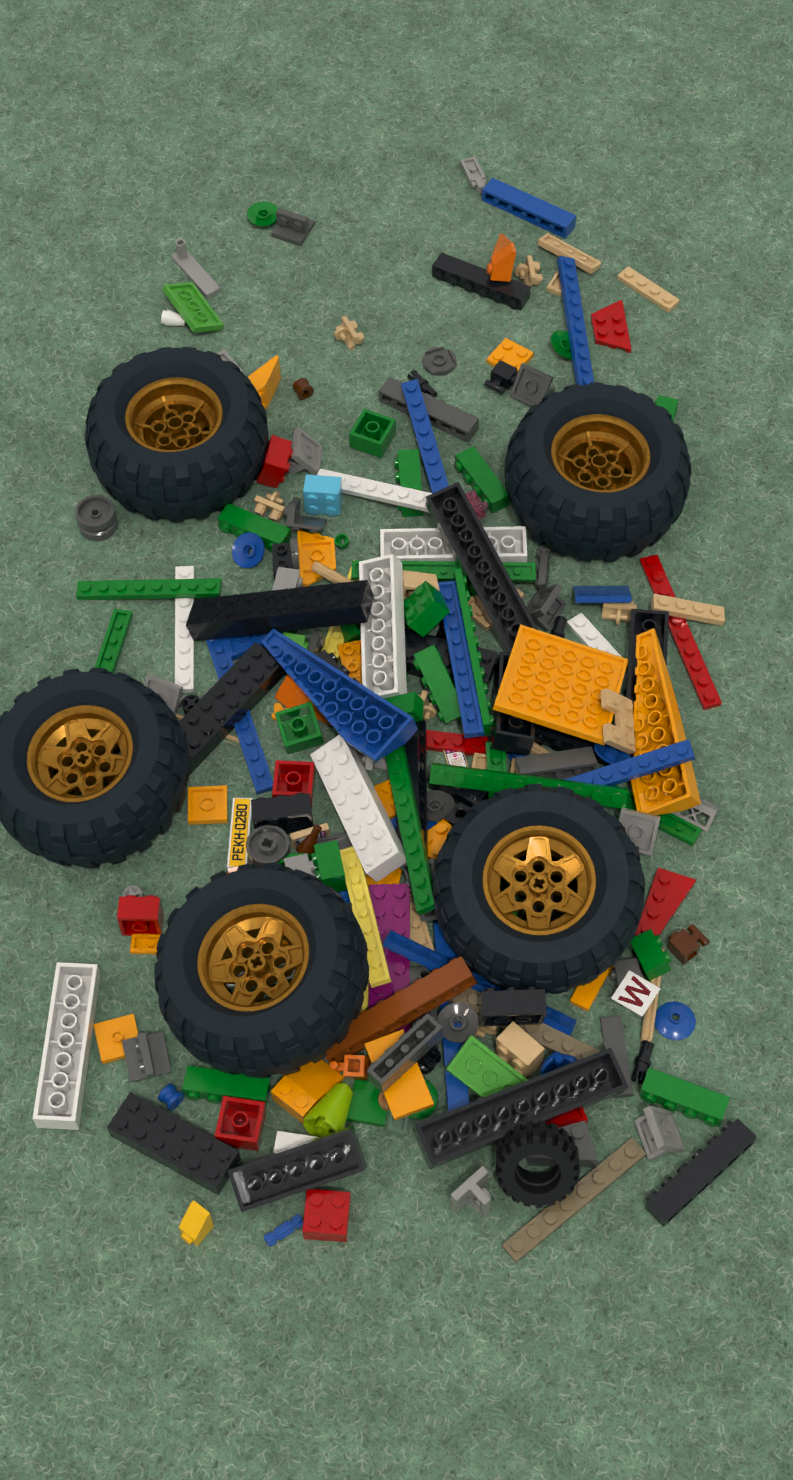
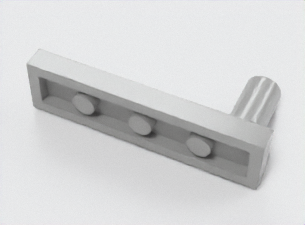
M177 239L175 242L177 252L171 255L176 265L207 299L221 292L218 284L186 250L185 240Z

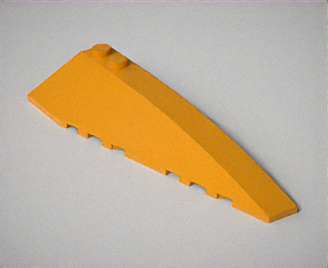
M654 628L636 635L637 667L635 668V675L637 680L634 686V693L636 694L633 713L635 732L634 757L686 740L676 697ZM692 761L631 780L636 809L639 812L661 815L684 811L701 804Z

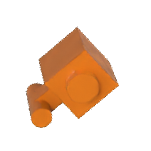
M344 1055V1062H330L331 1069L339 1073L343 1072V1076L348 1079L368 1080L367 1069L371 1062L369 1057L365 1055Z

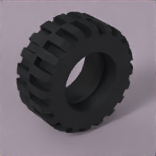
M527 1121L526 1125L518 1124L514 1126V1131L508 1130L505 1133V1138H501L496 1151V1176L498 1177L499 1186L503 1188V1192L508 1197L512 1196L513 1201L517 1203L521 1201L524 1206L528 1207L536 1205V1208H542L543 1205L548 1204V1206L555 1205V1201H563L566 1199V1194L570 1195L574 1191V1186L577 1185L580 1174L579 1152L573 1137L568 1136V1132L565 1129L561 1128L559 1130L558 1125L554 1123L549 1125L545 1121H539V1123ZM539 1154L552 1158L557 1164L547 1172L531 1173L522 1169L518 1163L525 1157Z

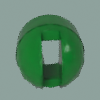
M344 533L338 534L334 539L339 549H346L349 546V538Z

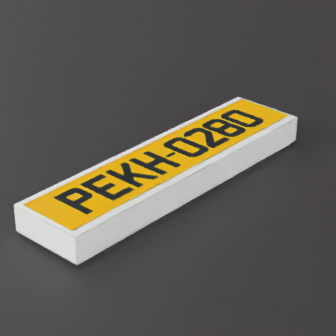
M233 798L227 870L231 867L248 864L246 841L251 830L252 798Z

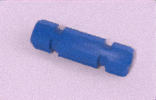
M297 1214L291 1218L290 1222L287 1220L273 1229V1233L270 1231L264 1235L266 1244L272 1247L277 1243L278 1239L281 1241L295 1232V1228H301L303 1226L302 1217Z

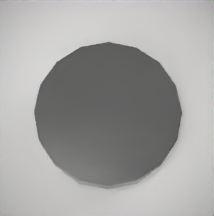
M433 347L427 350L422 358L423 368L431 375H447L455 369L456 356L450 349Z
M293 536L290 538L292 569L300 570L297 536Z

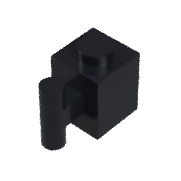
M499 360L491 370V380L487 379L484 386L503 394L505 389L509 390L514 384L517 377V368Z

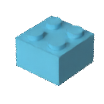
M306 474L303 489L305 513L312 515L327 514L328 516L340 515L343 501L342 478Z

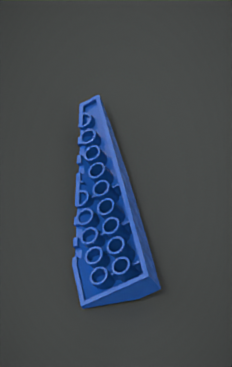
M274 628L261 641L263 646L349 745L375 762L404 745L418 730L412 716Z

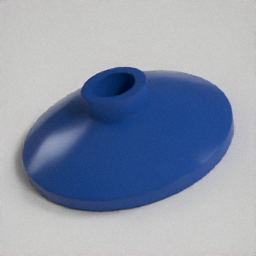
M252 532L241 534L235 540L232 547L233 560L242 568H252L258 565L265 552L263 540L259 535Z
M594 744L596 754L607 764H614L631 758L629 754L610 745Z
M673 1001L667 1002L657 1009L655 1027L663 1037L670 1040H682L690 1036L694 1031L696 1024L695 1015L687 1005ZM672 1016H678L679 1020H673Z

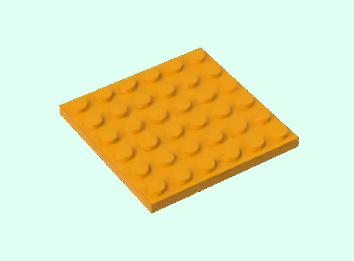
M520 624L493 710L605 745L603 725L611 724L614 714L602 708L601 690L607 688L618 694L620 693L628 659Z

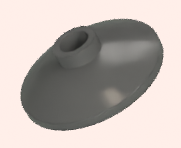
M440 790L428 791L427 820L437 821L444 819L454 808L452 796Z
M451 1003L445 1006L437 1018V1022L443 1027V1037L455 1043L465 1042L469 1035L474 1036L479 1027L477 1013L472 1007L464 1003ZM460 1023L462 1026L460 1028H456L454 1024Z

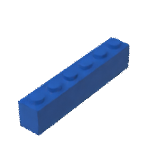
M492 178L482 189V201L566 239L575 228L576 215L495 178Z

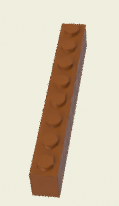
M460 956L450 960L448 964L434 969L426 977L415 980L407 988L396 991L388 999L379 1001L376 1006L360 1012L358 1018L353 1019L350 1024L349 1033L340 1044L335 1043L326 1051V1060L329 1063L331 1061L343 1062L344 1055L359 1053L365 1049V1043L397 1031L478 984L463 957Z

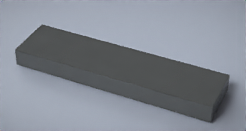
M621 1016L600 1017L604 1050L612 1048L628 1084V1088L623 1093L612 1098L632 1097L633 1088Z

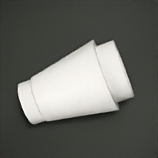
M168 309L162 312L161 324H165V326H185V320L180 314Z

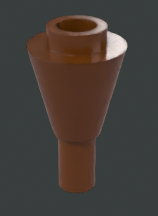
M315 825L311 833L296 847L298 854L307 853L311 855V853H314V845L317 843V837L322 830L321 826Z

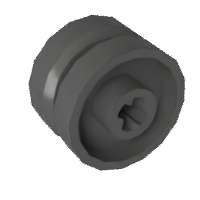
M90 495L83 498L77 504L75 516L81 535L86 539L102 541L115 533L118 521L114 505L109 498L102 495Z
M259 826L247 837L246 849L249 863L259 867L266 866L268 863L278 864L282 859L286 858V855L291 853L288 835L277 826Z

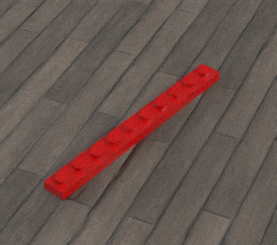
M658 555L640 558V565L652 593L676 598ZM669 616L668 630L702 709L707 710L721 706V699L686 619Z

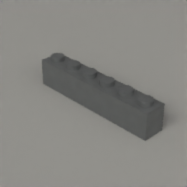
M389 377L379 389V402L409 415L401 387L402 382ZM422 392L431 426L468 443L479 429V418Z

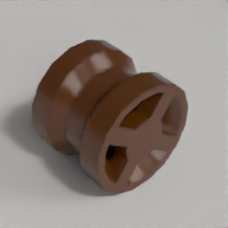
M300 378L293 383L292 388L297 393L299 399L304 400L312 396L314 389L309 385L306 378Z

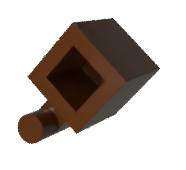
M691 924L687 929L691 935L683 928L680 932L675 931L668 938L667 949L683 965L699 953L700 944L698 942L704 947L710 943L694 924Z

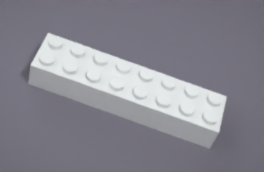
M526 526L483 527L502 562H527ZM438 528L380 529L381 556L394 554L400 561L455 562Z
M394 554L359 562V581L368 580L374 594L368 623H361L362 685L382 698L407 693L402 562Z
M339 734L310 754L365 873L378 882L407 863L404 847L356 749L349 745Z
M61 962L56 964L33 1113V1121L37 1128L79 1130L101 977L98 964Z

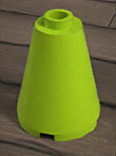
M346 1083L335 1084L305 1115L303 1127L309 1134L319 1137L345 1128L353 1098L351 1087Z

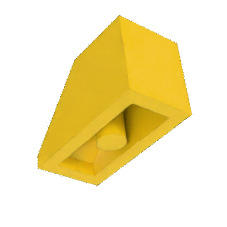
M194 1200L190 1203L179 1225V1230L183 1241L189 1245L193 1243L198 1246L214 1227L211 1214Z

